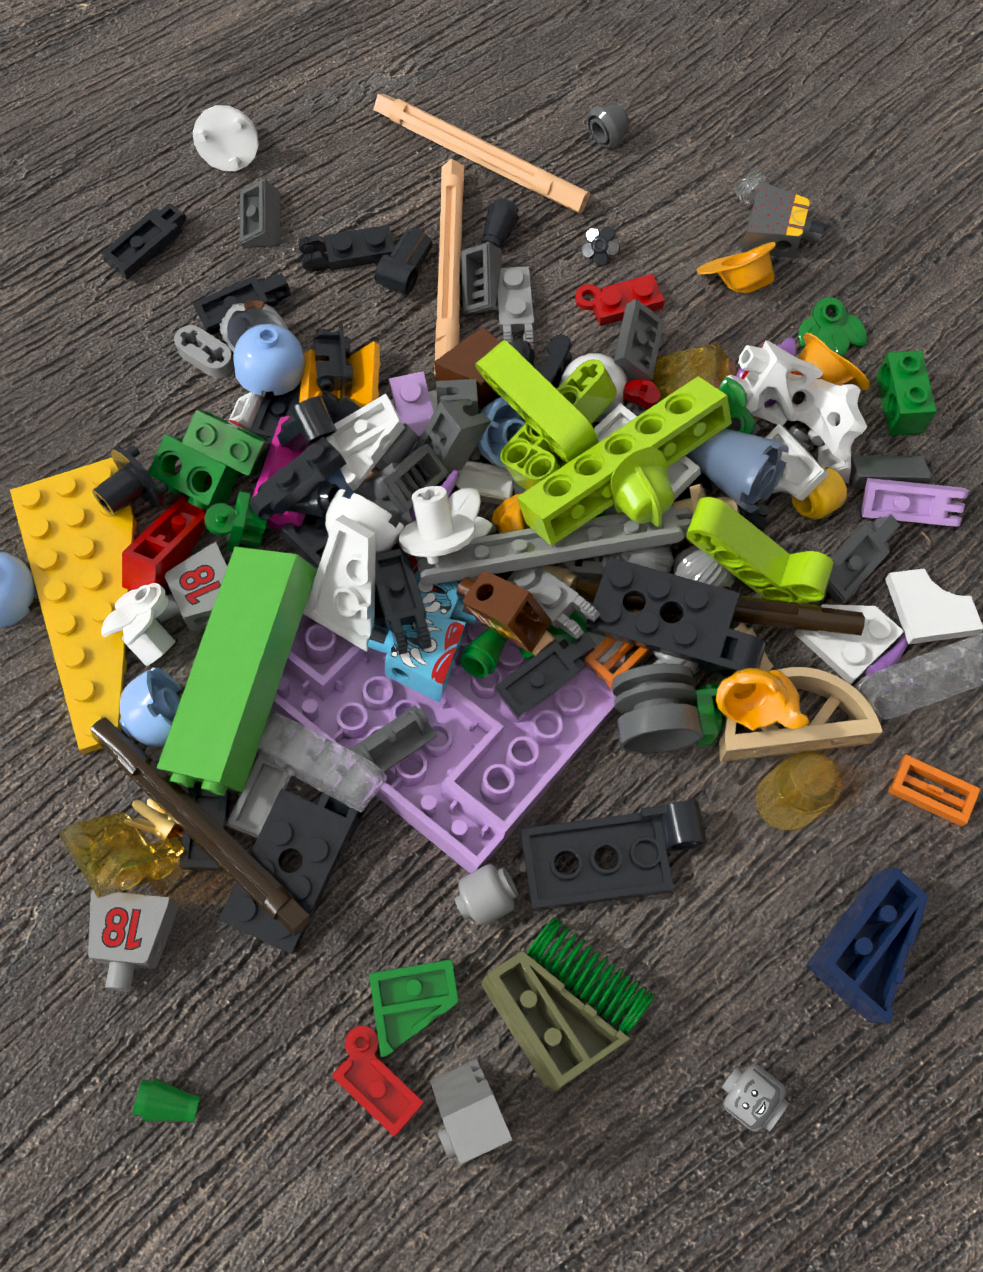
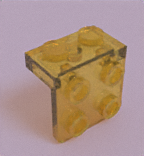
M718 343L658 356L651 382L660 392V402L697 376L718 389L726 376H736L737 372L734 361L727 357Z
M123 812L67 825L60 832L61 840L98 898L166 877L174 870L175 861L185 850L178 838L174 837L147 845L137 828L123 823L127 819L131 820Z

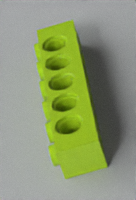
M697 376L519 495L517 499L526 524L552 547L614 504L611 491V476L615 467L625 456L643 447H655L663 452L668 468L731 425L732 421L727 395Z

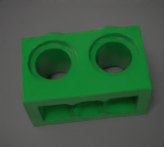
M923 350L887 352L876 375L888 436L923 434L937 412Z
M196 410L181 444L247 476H254L259 474L271 442L209 411Z
M165 434L148 474L160 480L159 483L161 481L164 482L169 489L168 492L179 494V491L190 496L188 502L201 509L207 510L210 506L217 503L226 504L240 472L181 444L183 438ZM180 459L182 467L180 472L176 474L175 464ZM210 474L212 478V485L210 489L207 491L205 488V479Z

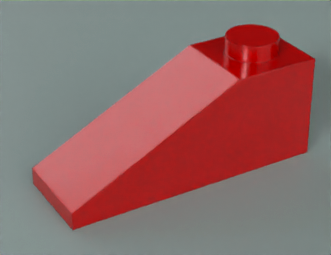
M184 496L175 501L122 552V587L131 591L143 585L158 583L166 589L168 583L164 575L167 571L187 560L206 527L205 514L207 510L192 505L188 502L189 498Z

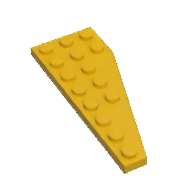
M112 458L10 490L78 748L83 754L103 748L93 738L90 728L101 718L106 717L122 732L120 725V698L123 693L124 674H126L127 659L125 658L126 644L121 639L124 633L121 630L103 637L101 629L106 617L116 610L115 603L130 591L122 587V552L134 541L137 521L131 504L117 515L111 516L99 504L92 493L95 487L119 470Z

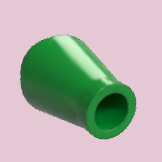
M489 628L463 648L460 662L464 670L477 678H484L487 674H492L497 667L507 639Z
M156 1077L153 1078V1081L142 1079L132 1115L142 1117V1122L186 1121L194 1123L201 1096L192 1095Z

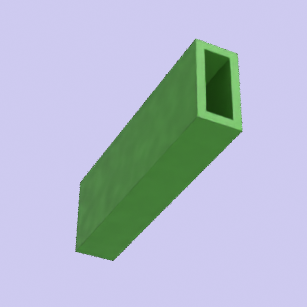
M234 547L157 765L158 769L172 774L170 782L188 788H193L195 782L202 783L201 789L225 796L227 789L243 793L317 573V569L299 555Z

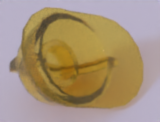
M800 751L791 755L769 772L759 783L755 795L756 808L762 819L774 828L784 831L798 830L808 825L831 807L839 798L842 789L841 774L834 760L815 751Z

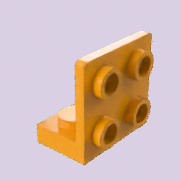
M373 341L352 354L349 359H346V364H352L353 381L352 386H346L345 395L351 399L354 398L363 406L379 398L380 344ZM313 349L303 354L305 365L301 377L299 403L322 394L321 389L316 384V361L328 360H315V350ZM334 390L333 392H330L340 399L339 390Z

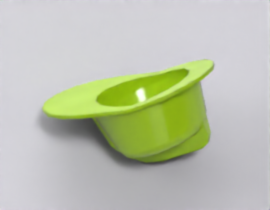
M643 447L631 452L620 461L611 476V491L616 511L618 513H625L636 523L651 522L656 527L661 526L662 515L669 510L675 499L669 482L666 458L663 452L655 447Z

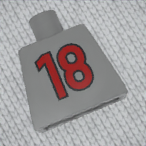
M216 542L166 572L164 576L171 594L167 595L168 605L166 609L158 616L160 622L181 614L190 631L206 628L227 570V565Z
M92 889L88 955L90 959L98 963L109 964L105 988L130 991L135 967L156 969L179 907L170 897Z

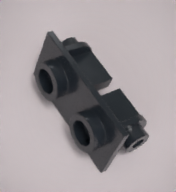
M339 322L338 332L320 329L313 338L315 360H328L316 361V384L322 392L325 389L329 392L339 390L340 400L345 395L346 386H352L353 381L352 364H346V359L350 358V337H344L343 322Z

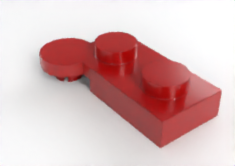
M368 1026L354 1027L349 1031L345 1039V1048L350 1057L340 1065L332 1077L391 1135L396 1137L422 1107L424 1102L375 1056L379 1048L378 1035Z

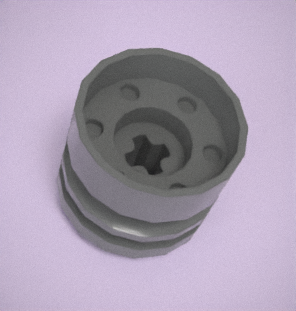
M667 663L646 665L620 673L613 679L612 691L616 696L614 701L615 709L620 713H624L617 721L621 749L635 754L664 753L694 745L702 739L703 729L700 711L695 706L689 705L697 697L696 689L693 687L695 681L694 674L689 667Z

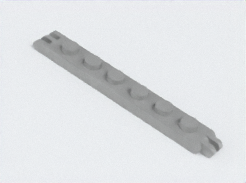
M671 505L669 510L662 515V525L656 527L651 522L636 523L625 513L594 517L552 547L534 530L529 528L473 538L468 545L460 550L439 556V562L436 564H429L427 557H415L418 561L417 567L420 572L421 583L423 585H433L462 580L465 577H479L484 571L497 574L677 543L682 541L687 534L693 515L689 508L674 509Z

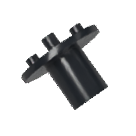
M134 445L127 450L120 446H115L111 449L112 459L119 470L92 490L96 500L111 516L117 515L140 496L153 507L160 508L164 503L162 495L169 490L162 481L156 485L148 472L135 459L140 452Z

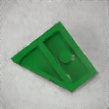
M452 959L369 973L381 1057L388 1056L414 1034L416 1035L429 1025L430 1022L459 1002Z

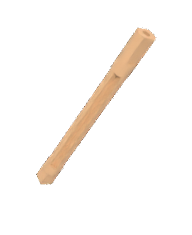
M386 94L377 95L373 110L389 117L391 121L576 213L581 214L584 211L590 192L401 99H395Z
M450 159L443 165L441 172L435 361L459 344L460 334L459 311L464 165L454 159Z

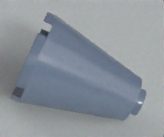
M725 428L685 456L698 465L700 471L737 505L752 513L759 508L754 503L760 497L767 500L777 486L786 466V462L780 460L782 452L788 454L789 448L780 441Z

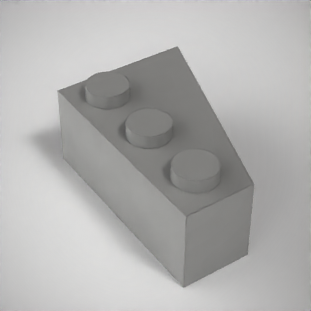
M477 1059L430 1080L441 1118L445 1125V1129L438 1131V1135L448 1159L457 1157L461 1165L512 1141L494 1094Z

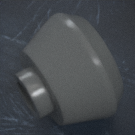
M610 103L591 108L587 125L591 136L600 146L605 148L617 147L628 130L629 117L623 107Z

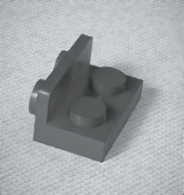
M638 299L626 303L614 362L625 370L628 382L637 379H653L664 326V320Z

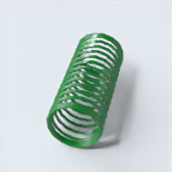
M557 917L552 918L526 954L533 960L535 959L539 965L544 962L542 967L547 971L552 967L550 974L554 977L559 974L557 979L561 983L568 978L564 986L567 991L577 982L571 993L573 996L576 997L586 986L579 998L582 1003L595 990L587 1003L593 1007L604 994L595 1009L597 1015L612 1000L602 1017L604 1021L622 1003L609 1024L611 1027H614L631 1007L617 1030H620L627 1036L655 998V993H652V990L646 993L647 988L644 986L631 999L639 985V980L634 981L623 993L631 979V974L626 975L613 990L623 974V968L619 969L604 986L613 972L616 962L611 963L595 982L607 963L608 956L604 957L585 979L600 956V950L596 951L576 975L593 949V945H589L567 971L586 942L585 939L578 943L559 966L578 937V933L573 934L561 951L550 962L569 933L570 927L565 929L553 946L541 958L563 925V921L557 920Z

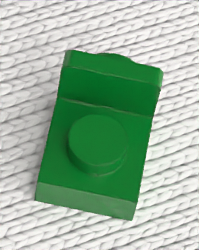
M712 683L699 687L696 690L697 697L695 701L689 704L695 706L700 711L703 737L696 743V746L712 745L718 732L722 731L721 712L718 708L714 709V707H718L716 695L720 684Z

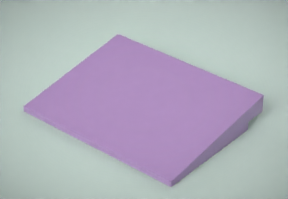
M398 540V542L396 543V545L401 549L400 544H399V540ZM302 614L271 711L353 778L373 786V794L469 873L478 870L488 863L615 709L614 701L616 696L613 694L612 689L606 685L607 682L604 679L600 680L592 670L585 667L578 676L517 720L495 692L494 687L531 659H524L519 647L507 640L497 667L492 674H487L484 678H477L467 673L460 662L462 650L488 629L478 620L475 625L467 622L465 624L460 650L441 702H438L387 677L385 674V658L387 653L374 649H369L366 652ZM415 705L418 709L421 708L429 719L428 723L438 737L371 781L350 749Z

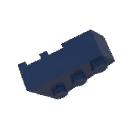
M897 867L875 872L805 966L869 1023H890L894 1012L891 1006L898 984L903 982L906 972L903 970L909 947L914 946L929 895Z

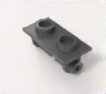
M415 705L352 747L350 751L372 781L438 736L428 723L429 719L421 708L418 709Z

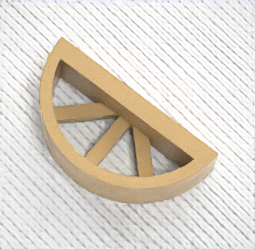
M788 667L778 669L777 671H781L793 682L796 689L810 691L828 699L810 725L798 729L788 727L780 729L773 724L757 728L759 732L735 734L737 722L726 717L720 733L719 757L720 762L866 745L872 744L883 731L877 715L869 702L848 682L819 669ZM837 706L851 719V721L826 723Z

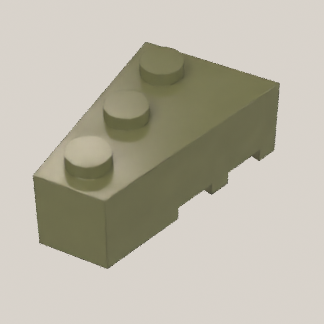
M523 951L487 973L481 983L484 991L550 1095L630 1040L620 1030L616 1031L597 1015V1011L587 1003L584 1005L564 988L565 985Z

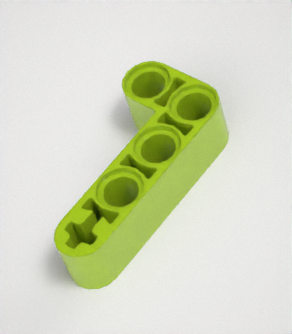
M501 341L475 364L484 380L549 444L553 456L561 467L599 442L594 428L585 416L507 341Z
M597 359L587 360L580 364L557 389L585 416L590 424L613 402L617 394L616 386L606 367ZM527 422L501 450L500 458L515 482L525 490L530 489L561 468L553 456L549 444Z
M712 497L699 499L686 534L687 539L765 599L808 603L820 601L824 598L834 565L830 557L815 551L789 554L727 503Z

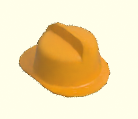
M769 242L747 252L710 261L697 268L696 271L698 274L718 273L727 287L735 292H753L771 284L775 279L770 251L774 249L776 243Z
M805 333L803 338L806 346L797 358L811 362L820 368L823 372L820 377L822 380L839 386L845 383L858 386L860 390H868L871 387L870 381L865 374L855 365L829 349L818 337L811 333Z

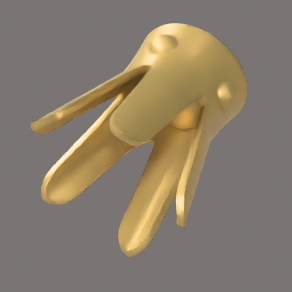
M151 798L147 800V804L140 800H135L132 803L133 808L148 820L135 818L133 820L127 819L123 822L129 826L154 834L165 844H169L176 835L183 836V833L180 832L181 827Z

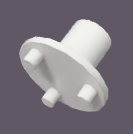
M215 105L204 110L196 119L193 129L194 145L199 155L210 166L222 171H237L247 167L255 158L259 146L258 133L252 121L242 111L231 106Z
M440 486L424 487L412 495L416 520L406 525L400 532L399 544L404 552L413 556L427 557L429 564H436L439 562V556L458 551L471 542L475 537V524L467 516L450 512L445 488Z

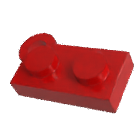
M653 274L602 287V292L595 285L585 284L580 286L575 294V302L578 307L587 311L593 310L599 326L623 320L626 303L638 299L651 311L663 309L665 302ZM592 294L595 298L587 301L583 299V295Z

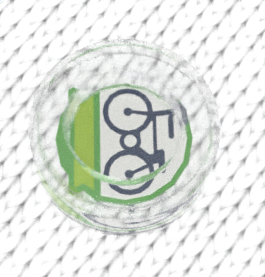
M761 170L751 172L738 184L735 193L742 203L750 204L754 202L759 181L769 184V179Z

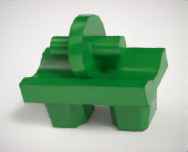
M239 491L235 509L225 503H217L207 509L205 514L207 529L218 536L230 534L226 552L233 553L234 547H239V544L256 548L260 546L267 520H261L250 508V493Z

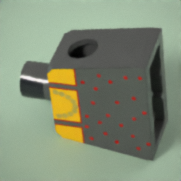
M759 181L741 253L769 242H775L776 246L770 251V256L794 257L801 239L820 243L825 223L806 219L810 204L807 198Z

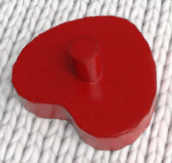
M637 379L625 384L623 398L649 409L659 402L660 392L651 381Z

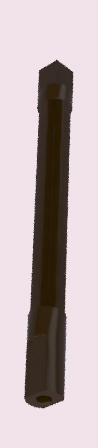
M577 577L575 591L586 601L593 603L601 579ZM631 596L624 601L623 606L624 608L642 610L646 603L641 597ZM739 596L732 621L814 632L827 631L862 636L865 617L862 612ZM673 606L667 607L661 612L683 615L680 609Z
M106 717L98 720L90 728L93 738L116 760V764L274 920H278L294 936L310 923L309 914L295 901L296 899L177 783L170 782L171 777L165 771L158 769L157 764L137 744H133Z

